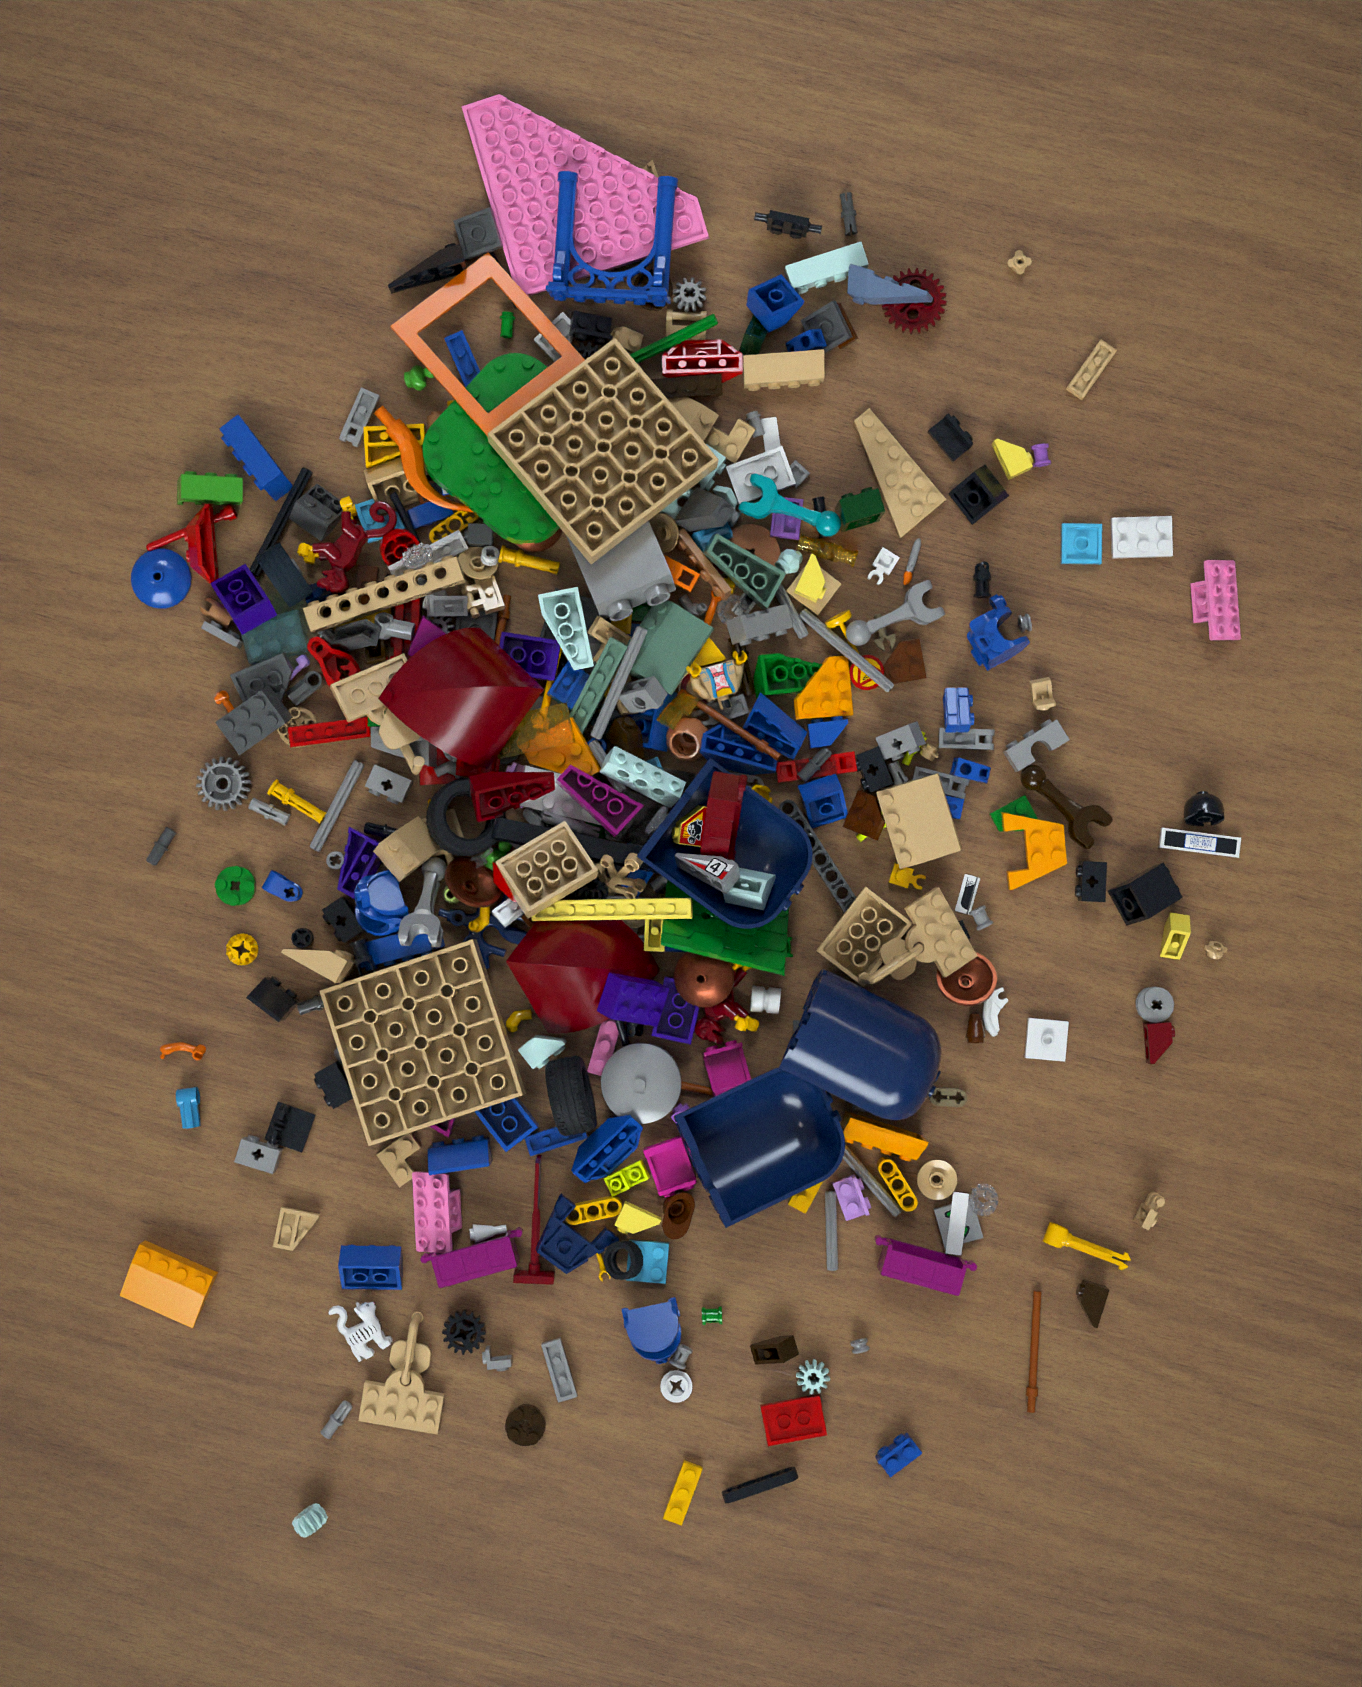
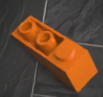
M664 555L674 584L692 593L701 575Z

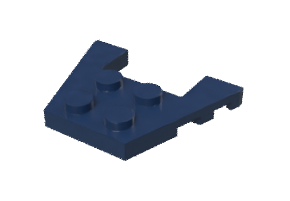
M561 1193L537 1244L536 1251L565 1274H568L587 1262L588 1258L596 1253L600 1254L605 1251L606 1247L620 1239L605 1227L590 1242L566 1224L564 1220L574 1210L576 1205Z

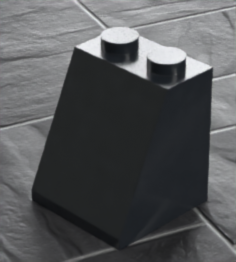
M1164 862L1154 865L1108 890L1126 926L1150 919L1183 898L1179 887L1175 884Z

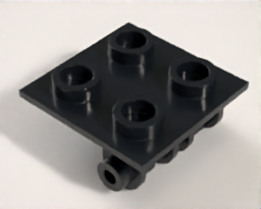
M278 1101L265 1140L269 1141L268 1143L272 1145L278 1143L281 1146L302 1153L316 1115Z

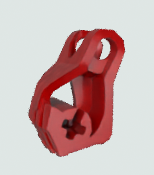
M316 636L309 640L307 644L308 651L319 662L329 687L331 684L347 678L342 672L338 671L337 658L350 661L348 665L340 666L345 672L349 673V676L362 671L353 656L334 649L324 639ZM323 645L322 651L318 652V647Z

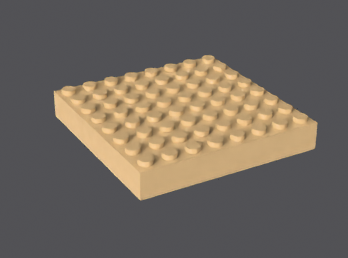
M616 338L488 433L489 444L590 564L597 561L715 470L719 460Z
M472 939L320 990L368 1146L526 1094L477 940Z

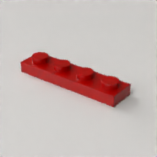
M368 716L360 717L349 723L346 719L287 727L290 748L371 737L370 728L368 727Z

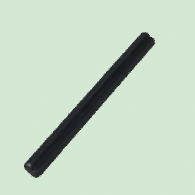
M304 467L301 469L256 557L277 543L289 520L295 502L301 497L313 474L309 469ZM255 557L249 570L253 575L259 577L263 569Z

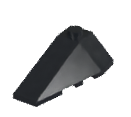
M451 243L444 246L443 249H440L388 284L391 294L460 274L467 268L460 244Z

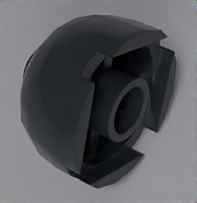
M1207 791L1197 792L1184 805V820L1188 825L1204 827L1203 823L1211 822L1212 826L1221 823L1225 819L1222 802L1218 797L1209 794Z

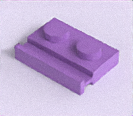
M784 497L786 500L803 507V499ZM773 513L770 537L799 540L801 520L792 516Z

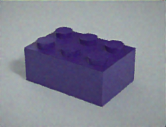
M246 564L210 583L242 635L277 616L269 598Z
M609 973L597 1011L613 1020L657 1027L670 988L653 980Z
M665 976L663 985L670 989L658 1026H653L651 1036L691 1045L699 1007L688 1003L681 997L676 989L674 977Z

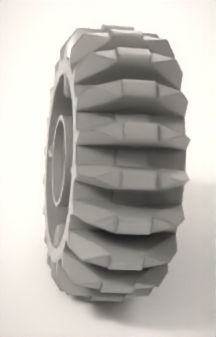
M220 757L218 763L213 758V766L206 762L207 770L200 769V772L204 775L203 777L197 776L198 780H202V784L198 783L196 787L203 789L198 792V795L205 794L202 798L203 802L210 800L208 807H213L215 804V810H220L222 806L224 811H228V804L231 809H235V802L238 805L243 804L240 797L243 799L248 798L243 793L244 791H251L250 788L245 787L246 784H251V780H245L250 774L248 772L242 774L246 767L242 765L238 768L240 763L238 760L232 764V758L228 757L225 763V758ZM223 778L228 781V786L225 789H221L219 785Z

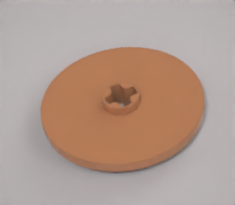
M745 524L732 530L734 538L729 539V541L745 550H754L755 556L775 566V562L778 561L780 556V548L774 536L770 537L769 530L756 524Z

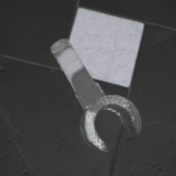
M490 847L485 853L471 858V861H476L477 866L475 868L487 864L486 858L493 852V848Z

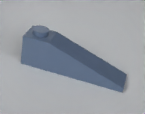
M854 264L849 265L847 293L853 298L852 301L859 305L864 303L870 305L932 302L933 297L925 290L906 283H902L900 286L891 277L886 276L882 279L874 274L875 271Z

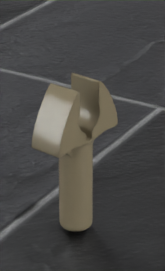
M880 613L874 615V619L882 617ZM886 627L879 629V638L874 640L875 645L884 652L883 640L885 637L890 642L892 650L896 635L888 634Z

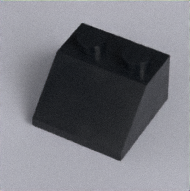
M986 464L975 470L948 493L972 525L1009 497V494Z
M268 976L246 998L277 1022L286 1020L300 1000L296 998L298 995L289 988L287 990L280 986L282 984L281 981L274 976L271 978Z

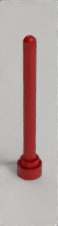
M231 503L223 506V509L220 510L221 512L214 515V524L222 520L232 521L238 518ZM187 527L147 544L146 549L152 551L183 538L184 530H187Z

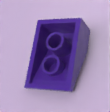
M508 632L501 633L499 646L533 679L555 681L560 653V645L557 640Z

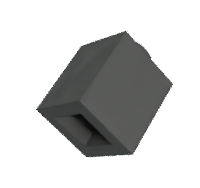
M468 523V529H465L464 540L468 541L469 547L493 546L494 531L486 524Z

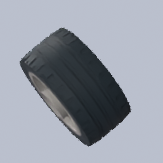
M280 542L256 557L258 563L289 607L296 605V603H299L313 592L302 576L303 572L294 559L289 557Z

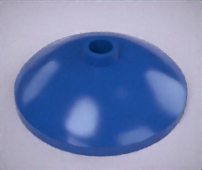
M160 548L144 553L135 562L131 572V584L134 593L143 603L153 608L165 609L179 604L187 596L191 587L192 576L187 562L179 554L169 549ZM160 573L161 578L156 580L155 575Z

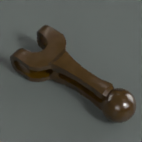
M1029 765L1021 772L1020 780L1022 785L1028 790H1035L1056 806L1068 821L1069 837L1082 848L1091 849L1094 845V839L1087 831L1090 821L1103 827L1109 826L1112 823V817L1101 806L1090 805L1083 807L1066 797L1049 779H1046L1045 771L1040 766Z

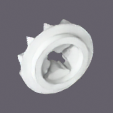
M679 1369L670 1370L662 1378L660 1384L661 1392L671 1402H682L692 1392V1380L687 1373ZM681 1380L680 1387L682 1390L675 1389L672 1391L673 1385L671 1381L677 1383Z

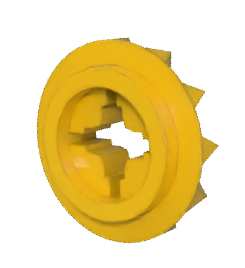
M236 934L228 941L226 954L231 962L237 965H248L258 955V944L248 934ZM244 941V948L250 952H244L240 956L239 951L234 947H240Z

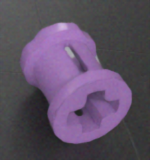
M1048 443L1031 446L1035 460L1033 467H1043L1051 464V460L1048 459Z

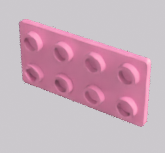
M1205 560V581L1190 583L1193 623L1208 622L1209 639L1211 641L1240 640L1235 561Z
M415 1171L412 1173L416 1251L432 1253L453 1251L452 1233L462 1229L460 1189L453 1188L450 1190L448 1173L429 1175V1172Z

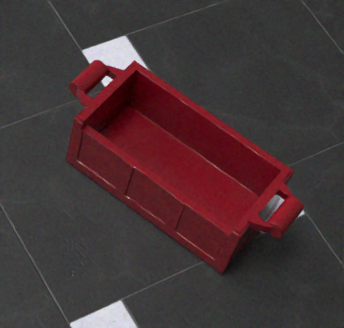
M713 772L700 855L722 856L727 860L735 861V843L743 793L748 780L746 775Z

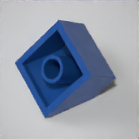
M781 274L749 289L746 306L769 333L786 325L804 304V300Z
M836 774L798 785L801 801L812 829L847 817L848 811L843 789Z

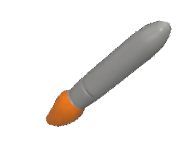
M917 538L913 544L906 571L903 575L904 585L909 584L912 580V572L921 548L920 538Z

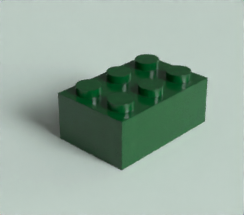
M872 487L862 489L861 493L853 495V493L842 495V499L838 501L835 508V513L841 520V533L878 522L885 513L879 489H873Z

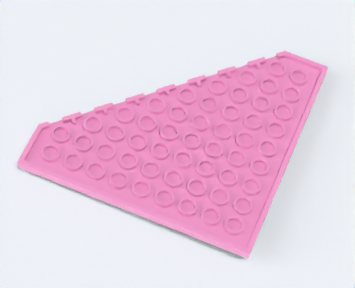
M500 94L462 106L511 277L527 296L547 291L546 285H548V282H553L559 182L557 179L558 172L571 171L578 174L574 246L580 258L591 267L605 272L646 259L653 247L658 192V178L655 175L630 164V162L617 155L607 152L602 147L586 141L579 135L567 129L565 130L556 125V123L531 112V110L508 100ZM680 188L675 189L671 250L709 239L698 198L680 190ZM572 253L570 259V271L572 270V268L579 265V263L573 257ZM583 269L574 275V281L590 277V273Z

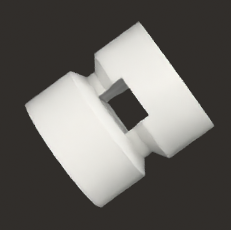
M752 986L750 1011L762 1012L766 1010L767 1013L778 1014L781 988L769 987L768 990H765L762 986Z

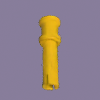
M502 545L498 560L499 563L507 562L514 564L515 567L522 565L555 575L558 574L560 562L528 555L521 549L517 551L506 548V545Z
M278 779L272 783L267 792L269 796H275L284 805L289 804L319 824L326 815V812L296 795L294 789H288L280 784Z

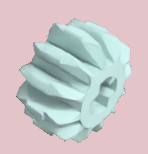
M813 1359L811 1365L806 1360V1367L799 1365L801 1372L796 1373V1377L800 1378L797 1384L803 1385V1392L809 1388L811 1395L814 1393V1389L821 1393L820 1386L826 1389L827 1384L825 1382L830 1381V1377L826 1375L829 1373V1369H823V1362L817 1365L816 1359ZM811 1373L816 1374L815 1380H810L809 1375L812 1376Z
M315 1503L298 1513L292 1525L297 1534L301 1537H307L326 1523L328 1516L324 1508Z

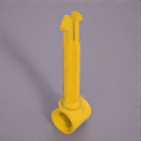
M1049 1222L1042 1240L1060 1249L1063 1246L1071 1247L1119 1265L1118 1269L1120 1270L1128 1268V1266L1112 1258V1256L1121 1260L1131 1261L1127 1252H1124L1122 1255L1078 1238L1069 1233L1067 1228Z

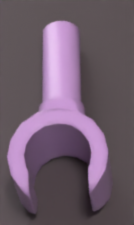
M300 655L296 658L299 665L293 670L290 680L299 671L310 665V660L306 655Z

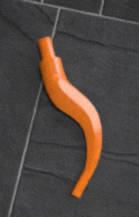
M383 405L376 410L374 415L387 428L385 432L399 447L403 471L409 484L417 493L438 506L451 510L473 512L465 504L454 502L444 497L429 484L424 471L423 451L416 437L400 418L396 420Z

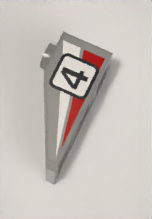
M676 853L675 855L678 868L725 894L729 892L741 877L738 864L731 859L727 860L722 856Z

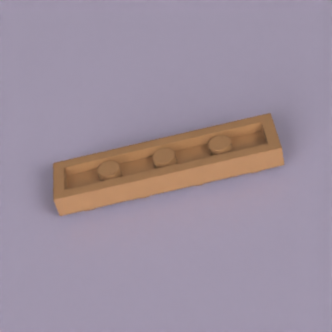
M683 528L678 531V548L686 552L688 560L693 566H697L702 579L711 584L714 594L717 597L720 596L723 601L728 599L732 589L686 530Z

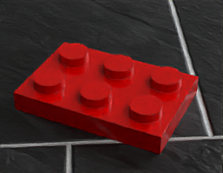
M819 1394L760 1405L768 1446L827 1435Z

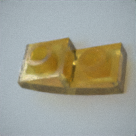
M683 692L664 708L656 720L660 724L674 730L683 714L686 716L691 714L699 699Z

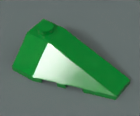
M779 653L759 655L753 678L756 698H758L760 692L765 697L801 693L806 683L819 670L822 664L787 657Z

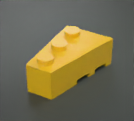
M406 424L423 449V441L427 433L426 425ZM385 426L363 427L367 469L401 457L398 445L385 432L387 430Z

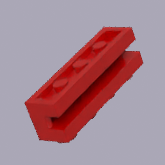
M422 597L393 607L395 608V616H392L393 619L416 624L414 635L422 618ZM391 637V648H394V655L390 656V659L403 653L407 660L412 657L408 655L412 641Z

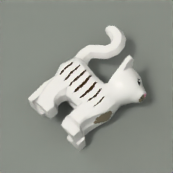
M374 1302L356 1303L357 1307L354 1308V1311L363 1322L350 1328L345 1326L348 1318L347 1311L341 1306H333L329 1309L328 1313L329 1315L339 1314L337 1328L351 1346L352 1353L359 1362L364 1358L367 1360L375 1353L372 1348H368L366 1344L368 1341L373 1339L381 1349H385L393 1342L391 1336H385L381 1322L375 1316L377 1306Z

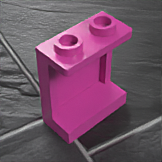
M736 1040L726 1042V1047L719 1049L717 1045L706 1048V1052L702 1053L713 1097L751 1079L742 1049V1042L738 1044Z
M681 1136L643 1148L659 1196L663 1195L666 1198L676 1194V1190L683 1189V1191L694 1188L697 1179Z

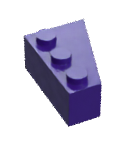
M349 827L347 846L345 845L344 850L345 857L341 866L337 890L355 899L354 890L358 882L364 876L376 874L382 861L373 852L380 842L355 828Z

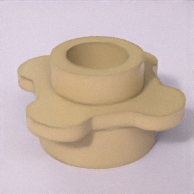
M1017 250L1015 256L1008 260V266L1019 275L1023 274L1024 269L1032 263L1031 258L1024 256L1021 250Z
M922 745L919 753L930 761L939 757L938 749L933 745Z
M1210 941L1209 945L1204 947L1207 956L1212 959H1221L1223 953L1227 952V948L1216 941Z

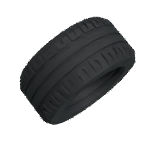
M469 778L453 780L441 787L429 802L426 812L428 831L431 834V838L433 837L434 842L444 851H448V853L457 856L479 854L492 847L498 841L491 838L494 819L486 820L484 830L476 838L466 839L452 832L446 821L448 804L457 796L471 797ZM506 811L503 812V816L498 818L506 819Z
M574 1055L549 1061L545 1066L546 1086L553 1118L559 1133L564 1136L592 1131L597 1125L596 1109L589 1075L582 1057Z

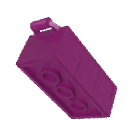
M517 1227L515 1230H508L504 1237L442 1254L437 1252L424 1253L420 1261L427 1263L431 1260L438 1288L516 1268L520 1257L514 1237H521L523 1229Z
M880 1235L874 1237L877 1245H883L877 1265L882 1276L959 1296L966 1269L969 1268L971 1271L977 1270V1265L972 1260L966 1261L960 1257L887 1237L883 1238Z

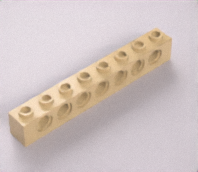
M449 555L441 558V562L435 564L434 562L425 563L421 569H407L403 571V575L397 577L390 575L385 577L382 582L376 583V581L366 583L364 588L348 589L345 591L346 594L338 596V594L330 595L326 601L320 603L318 600L307 604L308 607L303 608L309 629L315 634L466 583L459 559ZM441 569H445L446 576L442 579H438L437 572ZM420 576H427L426 584L418 585V578ZM402 582H407V590L400 592L399 585ZM387 588L389 595L386 598H380V591ZM369 595L370 601L366 605H362V596ZM349 601L351 604L350 609L342 611V604ZM331 608V615L324 618V609Z

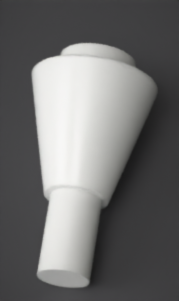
M472 1224V1228L469 1229L470 1240H474L475 1244L496 1234L507 1233L506 1225L493 1227Z

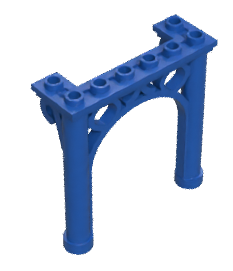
M571 171L558 172L559 195L553 282H548V285H546L549 295L554 297L556 301H566V298H574L576 302H586V299H593L595 303H606V300H612L615 304H626V301L634 302L633 304L645 305L646 302L654 303V306H666V303L671 304L668 291L675 189L678 188V178L672 176L658 177L654 244L646 259L636 267L626 271L605 272L585 263L575 249L574 223L578 174ZM572 253L573 257L579 263V265L575 266L570 271V259ZM654 259V274L652 276L645 268ZM585 269L591 276L589 282L586 284L576 283L574 275ZM639 272L646 275L649 279L648 284L644 287L632 285V278ZM595 275L598 276L599 281L605 283L606 289L591 288L596 280ZM627 277V284L631 290L615 289L617 284L624 282V278Z

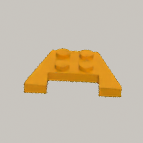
M1006 812L1001 813L1003 831L1024 829L1027 868L1007 871L1009 890H1014L1067 864L1063 824Z

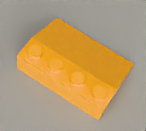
M845 1111L841 1123L845 1142L853 1144L854 1141L861 1143L862 1147L871 1150L873 1147L881 1149V1153L889 1156L895 1153L900 1155V1159L908 1162L911 1159L917 1160L929 1143L920 1134Z
M145 1240L139 1244L133 1257L120 1296L194 1328L218 1272Z

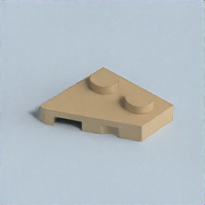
M282 1206L273 1247L293 1251L318 1220L320 1214Z

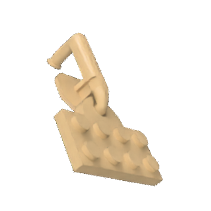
M403 653L331 684L330 688L347 722L349 723L367 715L372 722L381 725L379 735L384 745L392 750L400 748L412 773L415 775L419 774L425 764V760L421 756L415 757L409 744L418 740L420 736L399 720L378 699L395 673L407 661L405 654Z
M935 887L904 908L914 926L908 931L905 940L892 938L883 944L879 955L884 966L871 975L866 972L861 973L858 980L861 984H876L889 974L895 980H903L915 971L917 961L925 963L934 961L941 975L947 977L977 957L976 952L939 887Z
M414 1312L412 1314L407 1341L398 1340L391 1347L389 1360L396 1370L388 1376L386 1383L365 1380L358 1421L438 1435L445 1394L425 1390V1382L420 1375L429 1367L431 1358L430 1348L425 1344L416 1343L419 1324L423 1321V1314L421 1312Z

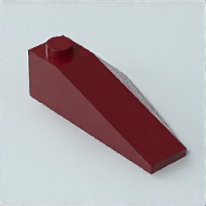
M487 772L469 776L470 793L477 822L501 817L503 812L511 808L517 809L521 807V803L529 799L536 800L555 790L553 772Z

